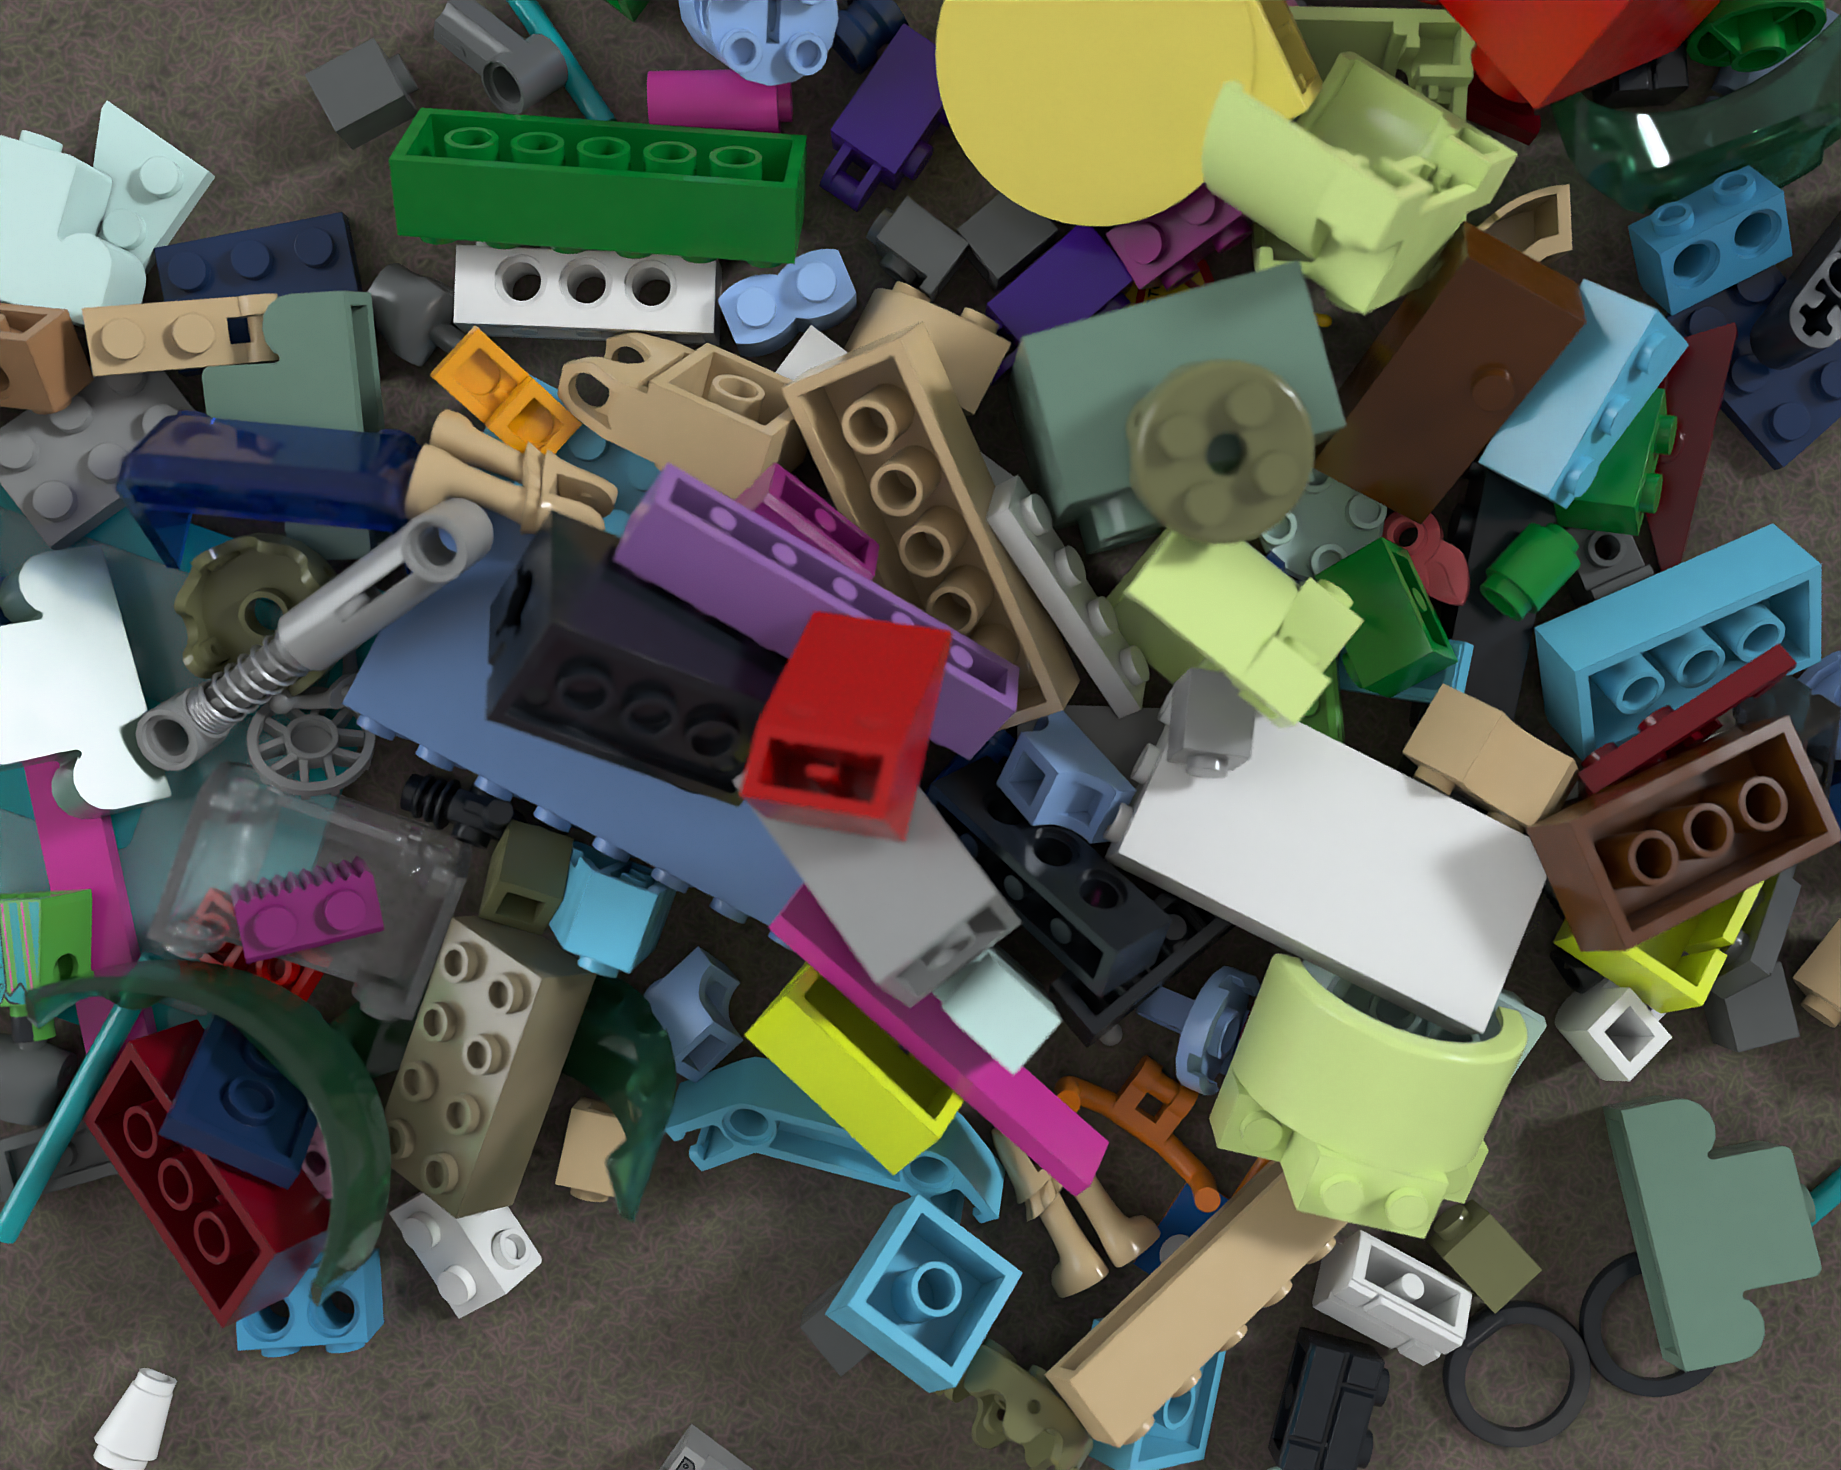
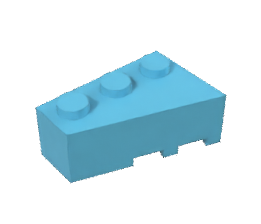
M1583 279L1579 288L1587 323L1492 437L1478 461L1496 474L1567 509L1575 497H1580L1586 492L1596 476L1599 464L1689 346L1658 310L1586 279Z
M574 840L563 900L550 920L549 926L564 950L580 955L578 965L582 968L607 977H617L619 970L630 973L656 949L677 891L651 877L653 868L628 860L627 863L619 861L592 846Z

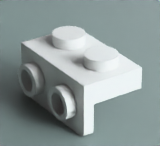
M421 1191L389 1213L401 1230L404 1240L415 1251L436 1283L439 1293L449 1303L459 1319L506 1295L542 1262L537 1249L508 1206L455 1219Z

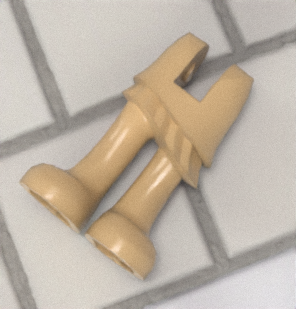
M445 409L435 421L430 445L425 444L418 456L406 496L405 517L412 520L447 499L464 498L476 503L479 507L491 510L520 524L521 535H536L551 509L604 531L605 524L602 518L610 515L614 509L618 488L606 479L560 459L549 449H547L544 455L529 441L523 454L480 432L464 415ZM473 467L505 476L521 484V486L506 482Z
M996 1127L992 1129L991 1134L995 1149L1014 1186L1017 1203L1025 1202L1027 1222L1040 1216L1059 1254L1060 1262L1052 1271V1286L1057 1295L1061 1298L1068 1297L1100 1282L1107 1276L1109 1269L1102 1257L1090 1244L1060 1194L1063 1186ZM1096 1175L1091 1186L1075 1197L1096 1230L1114 1267L1118 1268L1130 1263L1160 1237L1161 1232L1151 1219L1144 1215L1132 1216L1130 1218L1125 1216L1112 1201Z

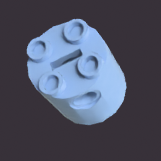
M678 0L681 19L694 42L744 79L769 86L795 82L804 75H813L821 70L826 62L827 52L832 46L839 19L836 0Z

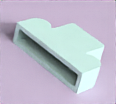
M25 130L21 131L19 140L0 135V303L67 309L73 325L85 328L82 308L141 304L146 287V274L143 264L134 254L98 237L112 188L111 177L71 155L61 153L63 145L45 136Z
M997 943L931 992L943 1002L941 1004L943 1010L1013 1075L1062 1021L1043 984Z

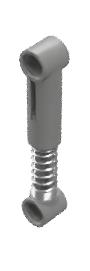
M450 498L412 519L401 530L286 612L279 620L275 636H266L263 640V646L259 644L253 645L250 649V655L241 654L237 659L238 664H227L225 673L217 672L212 676V681H204L197 687L180 691L145 713L138 721L136 729L137 744L144 757L153 765L164 770L179 771L189 767L220 745L228 736L231 727L236 725L238 721L243 720L247 713L256 711L260 704L267 703L272 695L281 693L285 686L294 684L298 677L307 675L309 671L319 672L326 670L479 562L490 551L494 539L493 527L486 512L476 503L467 499ZM439 527L447 530L453 536L457 552L448 549L443 544L439 536ZM406 562L413 573L384 594H381L374 584Z

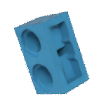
M1749 165L1737 171L1723 174L1714 183L1676 202L1664 204L1652 214L1628 226L1639 282L1643 290L1671 316L1793 256L1784 191Z
M379 1248L320 1252L290 1295L283 1299L289 1307L290 1317L278 1316L268 1306L236 1322L238 1351L261 1349V1355L264 1357H282L300 1351L303 1346L325 1345V1350L329 1353L351 1352L364 1347L365 1342H369L384 1324ZM331 1291H341L347 1294L353 1301L355 1312L344 1313L338 1310L332 1302Z

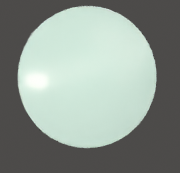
M1312 468L1314 482L1307 485L1295 508L1278 525L1260 535L1259 539L1266 553L1272 550L1285 562V571L1288 575L1300 580L1310 577L1317 582L1314 575L1382 537L1387 507Z

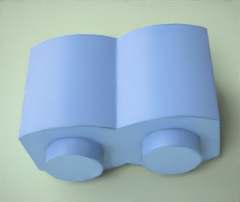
M820 249L805 253L796 258L795 264H787L778 275L760 274L745 278L729 287L718 299L740 355L746 357L762 356L775 352L787 345L798 332H806L810 325L819 331L830 329L846 320L857 308L856 291L841 255L836 249Z

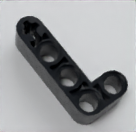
M1841 210L1753 325L1750 332V345L1753 354L1760 363L1770 369L1783 370L1790 368L1830 347L1841 336Z

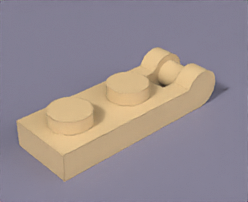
M254 294L238 297L82 308L93 376L102 377L197 369L209 366L279 361V355L274 353L266 343L262 325L263 316L268 305L278 298V294ZM247 318L251 342L231 344L227 319Z

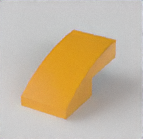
M474 326L430 374L433 379L482 421L499 439L523 454L528 441L544 455L547 449L555 454L582 425L576 417L477 326Z

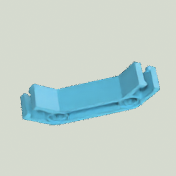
M751 1057L742 1059L708 1072L697 1083L687 1080L679 1084L664 1131L675 1142L683 1139L686 1132L701 1128L697 1143L690 1146L689 1149L690 1159L701 1171L753 1153H759L907 1192L911 1197L920 1194L959 1225L965 1196L975 1206L973 1207L972 1214L979 1223L999 1218L1005 1168L959 1112L955 1114L939 1140L893 1175L768 1058Z

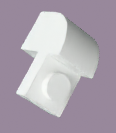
M1606 977L1585 993L1580 994L1575 991L1561 1005L1555 1018L1557 1029L1600 1079L1607 1081H1631L1672 1038L1659 1022L1666 1013H1658L1643 1003L1630 987L1621 988Z

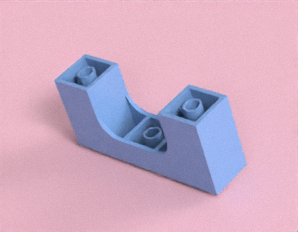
M480 507L486 512L493 527L494 539L490 551L479 562L378 633L342 704L360 713L356 723L367 731L393 741L395 736L412 740L420 744L415 754L423 760L448 771H452L454 766L464 770L468 769L478 774L474 785L481 790L508 802L511 801L512 797L526 799L537 805L533 815L546 824L565 832H569L571 827L581 828L596 836L592 846L602 853L625 863L628 862L630 857L639 858L655 866L651 877L660 883L682 893H686L689 887H695L712 896L713 899L709 906L725 917L744 924L747 918L751 916L769 926L804 881L750 804L745 800L737 807L485 720L487 679L492 673V665L488 664L490 605L535 534L521 535L520 524L491 510ZM439 527V536L443 544L448 549L457 552L453 536L447 530ZM770 931L768 935L770 939L780 944L781 946L791 951H794L786 943H784L778 936H776L772 931Z

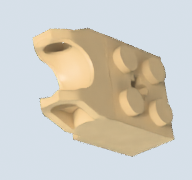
M632 331L616 334L606 339L604 357H587L572 360L563 365L557 396L574 417L603 439L654 462L656 468L660 471L669 462L732 500H735L748 487H752L754 481L774 462L789 473L794 471L803 463L808 448L781 390L782 387L792 380L713 344L706 343L695 351L671 340ZM621 347H631L641 354L644 362L634 364L618 362V353ZM579 373L591 374L609 388V398L606 404L595 407L582 400L576 388V379Z

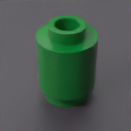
M1530 523L1486 569L1488 578L1480 586V591L1502 614L1512 620L1521 621L1527 613H1538L1580 568V560L1575 554L1579 549V545L1566 530L1554 523H1548L1545 527Z

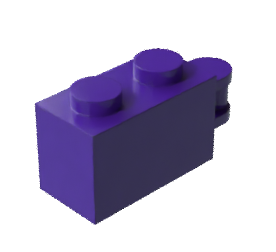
M903 23L831 128L832 147L838 153L826 169L819 186L856 212L862 209L880 182H883L895 191L905 176L914 181L921 174L933 154L934 147L928 144L940 124L942 123L947 128H951L943 107L937 80L936 45L905 23ZM852 162L867 171L861 182L845 172Z
M1077 225L987 303L985 316L999 325L996 335H1002L1006 341L1011 343L1010 346L1015 350L1002 360L990 383L991 386L997 384L1012 371L1023 336L1127 308L1131 304V301L1125 294L1130 291L1134 280L1123 262L1092 226Z

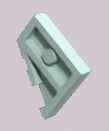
M106 101L103 105L93 167L111 177L112 188L98 237L134 254L143 264L145 274L147 275L156 263L154 248L167 246L215 176L109 101Z

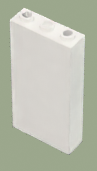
M1172 688L1158 715V720L1166 724L1156 746L1147 743L1132 770L1130 778L1139 782L1136 788L1137 791L1129 805L1125 803L1120 804L1113 824L1107 826L1103 838L1111 842L1105 859L1109 863L1456 1035L1483 1034L1547 878L1530 837L1300 722L1295 726L1278 728L1257 710L1255 711L1250 760L1233 771L1228 770L1227 776L1223 778H1205L1186 773V764L1166 761L1173 698Z

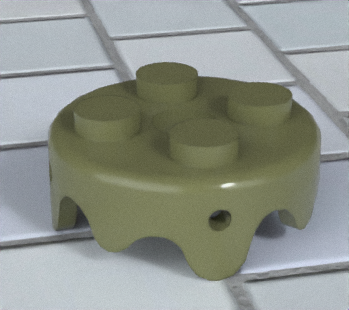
M1204 360L1190 362L1175 368L1147 396L1135 404L1126 423V435L1130 444L1129 481L1137 498L1164 527L1190 540L1211 545L1240 543L1256 538L1278 525L1295 508L1308 485L1314 464L1313 431L1309 415L1298 394L1281 377L1260 365L1240 360ZM1223 432H1231L1240 442V459L1230 471L1220 474L1214 473L1206 461L1207 446L1216 435Z
M254 533L239 536L201 553L191 562L192 569L174 602V610L182 617L188 634L187 645L182 652L186 668L195 676L203 679H212V676L217 672L225 673L227 664H238L237 659L241 654L250 655V649L253 645L259 644L263 646V640L266 636H275L276 630L265 628L256 618L255 604L258 598L273 600L281 608L284 615L337 576L336 571L318 552L301 541L280 534ZM337 662L326 670L319 672L309 671L307 675L298 677L294 684L285 686L284 689L289 690L292 697L300 694L323 678L335 667Z
M986 1338L983 1344L980 1345L955 1388L934 1392L938 1396L944 1393L945 1397L954 1403H959L968 1396L976 1397L978 1400V1412L972 1426V1439L977 1446L982 1449L992 1450L1007 1441L1021 1444L1025 1449L1026 1463L1031 1470H1046L1051 1465H1055V1470H1079L1093 1449L1092 1437L1066 1402L1059 1398L1060 1394L1045 1376L1047 1372L1036 1365H1032L1027 1372L1017 1365V1360L1010 1352L992 1339ZM999 1409L1005 1412L1003 1421L997 1418V1411Z

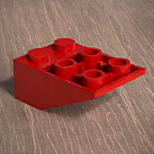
M814 611L757 724L739 796L766 819L905 843L953 633L950 630Z

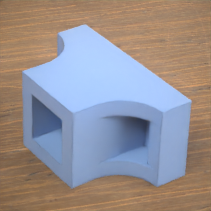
M1063 710L1039 718L1033 731L1020 733L996 783L1032 826L1047 824L1063 826L1078 833L1090 844L1110 842L1103 838L1107 826L1113 824L1120 804L1125 803L1129 805L1137 791Z
M698 946L668 975L651 984L644 993L643 998L604 1033V1036L615 1052L644 1068L649 1069L654 1064L662 1061L667 1068L697 1083L743 1041L742 1037L733 1027L728 1011L731 996L740 982L724 963Z

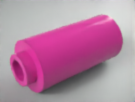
M732 69L648 71L647 106L649 124L781 133V122H793L791 82L769 86L746 80Z

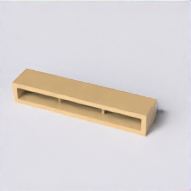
M1271 1160L1061 1358L1045 1376L1093 1439L1118 1448L1122 1445L1136 1442L1150 1430L1155 1421L1152 1415L1169 1398L1179 1397L1196 1385L1202 1375L1200 1368L1216 1352L1230 1349L1245 1336L1248 1329L1245 1324L1261 1308L1274 1305L1288 1294L1292 1288L1290 1279L1306 1264L1319 1261L1334 1248L1336 1244L1334 1236L1348 1222L1297 1211L1281 1163Z

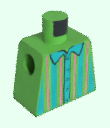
M91 889L0 893V1007H9L14 1043L34 1042L56 1036L52 1002L85 994L91 986Z

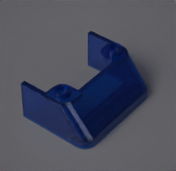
M183 410L177 412L176 415L162 418L122 458L115 490L167 568L180 569L192 514L390 531L394 535L411 521L405 517V502L410 480L422 446L416 443V439L412 435L396 429H383L377 433L211 418L201 412ZM405 562L404 565H405V568H406L407 573H408V575H409L410 572H411V569L407 566V564H406V562Z

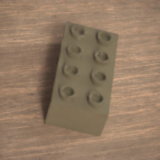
M479 915L451 918L371 1149L375 1155L455 1219L513 1205L597 973L579 966L578 959L545 937L478 917Z

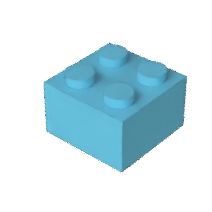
M916 1194L893 1206L825 1315L928 1393L955 1388L1020 1279L1022 1272L920 1194Z

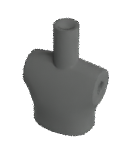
M392 263L379 273L368 290L372 297L375 329L383 336L391 351L414 365L424 366L437 347L449 354L465 337L464 333L451 325L454 317L455 290L441 281L414 273L400 263Z
M0 1033V1120L20 1125H42L50 1122L55 1114L60 1093L69 1085L77 1067L76 1054L48 1043L47 1039L14 1043L12 1034Z

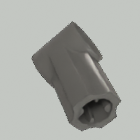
M448 0L445 9L435 20L433 38L481 75V81L489 99L505 114H519L566 85L568 80L567 64L561 51L551 39L542 34H532L524 39L476 0Z

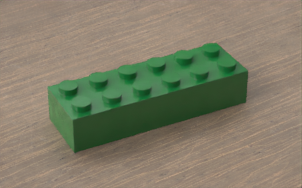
M421 107L389 158L398 236L420 237L423 242L434 245H444L456 240L485 242L489 247L495 249H513L521 245L548 246L555 252L562 254H577L587 249L616 251L618 255L629 259H641L652 254L681 256L685 261L698 264L710 263L717 259L743 260L749 265L758 268H774L783 263L795 264L806 204L807 135Z

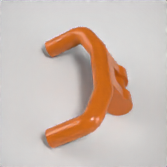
M1147 1055L1141 1058L1117 1094L1075 1076H1063L1056 1082L1054 1094L1075 1113L1080 1109V1106L1097 1112L1156 1151L1191 1187L1195 1204L1199 1210L1209 1213L1219 1207L1221 1198L1214 1176L1173 1134L1178 1124L1194 1106L1199 1095L1198 1092L1181 1085L1180 1082L1177 1083L1161 1072L1163 1066ZM1147 1092L1164 1103L1155 1117L1137 1106Z

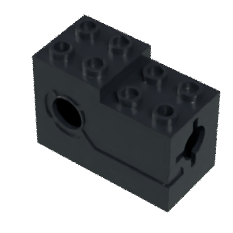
M551 509L490 605L488 664L492 665V673L487 679L485 720L739 807L744 799L739 796L740 790L733 780L746 771L757 724L790 659L774 650L762 647L748 635L716 617L700 612L691 603L653 582L639 578L630 569L614 561L613 559L621 541L620 537Z

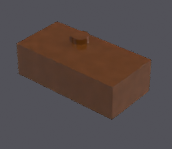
M1463 220L1448 240L1423 286L1409 293L1337 391L1346 427L1314 448V464L1312 468L1422 524L1587 323L1579 284Z
M1789 715L1736 725L1526 828L1581 952L1627 951L1841 841L1839 825Z

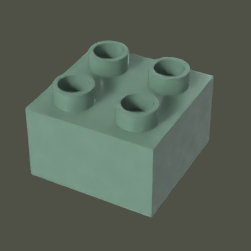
M1300 260L1022 337L1007 389L1036 494L1046 503L1052 517V528L1054 530L1078 524L1086 554L1118 548L1161 533L1160 526L1163 525L1140 502L1129 481L1130 444L1126 435V423L1135 404L1147 396L1172 370L1181 365L1204 360L1235 359L1260 365L1278 375L1298 394L1309 415L1314 436V448L1346 427ZM1223 432L1216 435L1206 449L1207 464L1217 474L1228 472L1234 468L1241 455L1240 442L1231 432ZM1312 471L1310 474L1308 484L1314 482Z

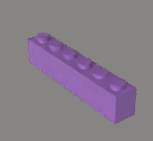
M667 462L628 519L613 559L614 561L630 569L639 578L653 582L691 603L700 612L716 617L748 635L762 647L774 650L789 659L814 611L950 630L953 633L929 736V740L939 746L947 747L970 760L1016 712L1019 667Z

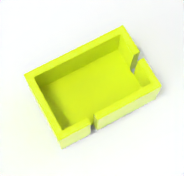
M1764 881L1627 951L1581 952L1566 918L1553 943L1619 987H1630L1643 1003L1660 1014L1703 1006L1727 958V955L1717 948L1734 944ZM1684 951L1687 952L1688 954H1690V955L1682 956V954H1683Z
M805 962L779 993L780 995L772 1001L744 1036L891 1174L895 1175L940 1139L963 1104L964 1099L910 1052L905 1054L898 1047L900 1045L898 1041L810 964Z

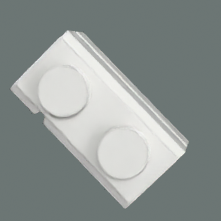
M1359 1230L1346 1238L1343 1244L1339 1243L1323 1257L1312 1304L1313 1308L1390 1349L1397 1348L1400 1354L1424 1366L1438 1359L1441 1353L1445 1355L1461 1347L1466 1336L1472 1292L1471 1288L1370 1234Z

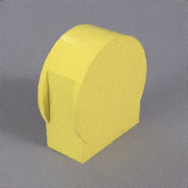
M944 0L937 29L936 70L940 96L949 124L966 156L976 169L1010 200L1045 218L1067 224L1081 226L1127 224L1160 213L1196 190L1204 182L1202 173L1203 144L1210 116L1223 83L1233 80L1238 81L1244 86L1243 92L1287 120L1307 112L1323 88L1322 79L1286 0Z

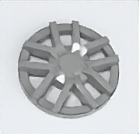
M309 687L298 695L323 693L329 688ZM267 702L257 711L249 725L247 749L249 761L260 776V781L265 785L270 784L281 791L301 795L302 800H310V796L331 793L333 797L340 794V789L358 779L365 770H369L375 751V734L362 728L363 731L344 729L353 716L357 720L360 716V713L347 706L342 708L332 720L324 717L327 709H312L307 715L299 709H292L285 714L291 721L286 727L271 718L275 712L270 709ZM262 729L275 738L259 745V735ZM339 747H363L361 753ZM287 755L269 767L264 762V760ZM333 765L349 767V769L336 776ZM321 767L325 771L327 780L309 782L310 769ZM300 770V782L285 778V776Z

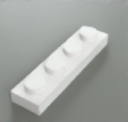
M1019 475L996 485L986 516L987 522L1117 717L1120 719L1142 710L1145 684L1150 676L1146 659L1137 646H1129L1118 629L1117 617L1110 602L1104 596L1097 597L1087 582L1085 568L1077 551L1072 546L1065 547L1052 528V517L1046 503L1038 494H1030Z

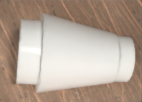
M141 1368L136 1379L132 1381L95 1435L94 1440L98 1446L93 1455L94 1459L113 1470H144L148 1461L155 1460L158 1456L173 1396L172 1392L177 1380L153 1369Z

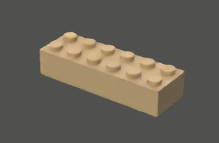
M921 321L813 367L782 387L781 390L837 511L880 544L872 582L1020 668L1016 712L998 731L1064 710L1080 682L1079 676L1055 622L986 520L995 484L924 322Z

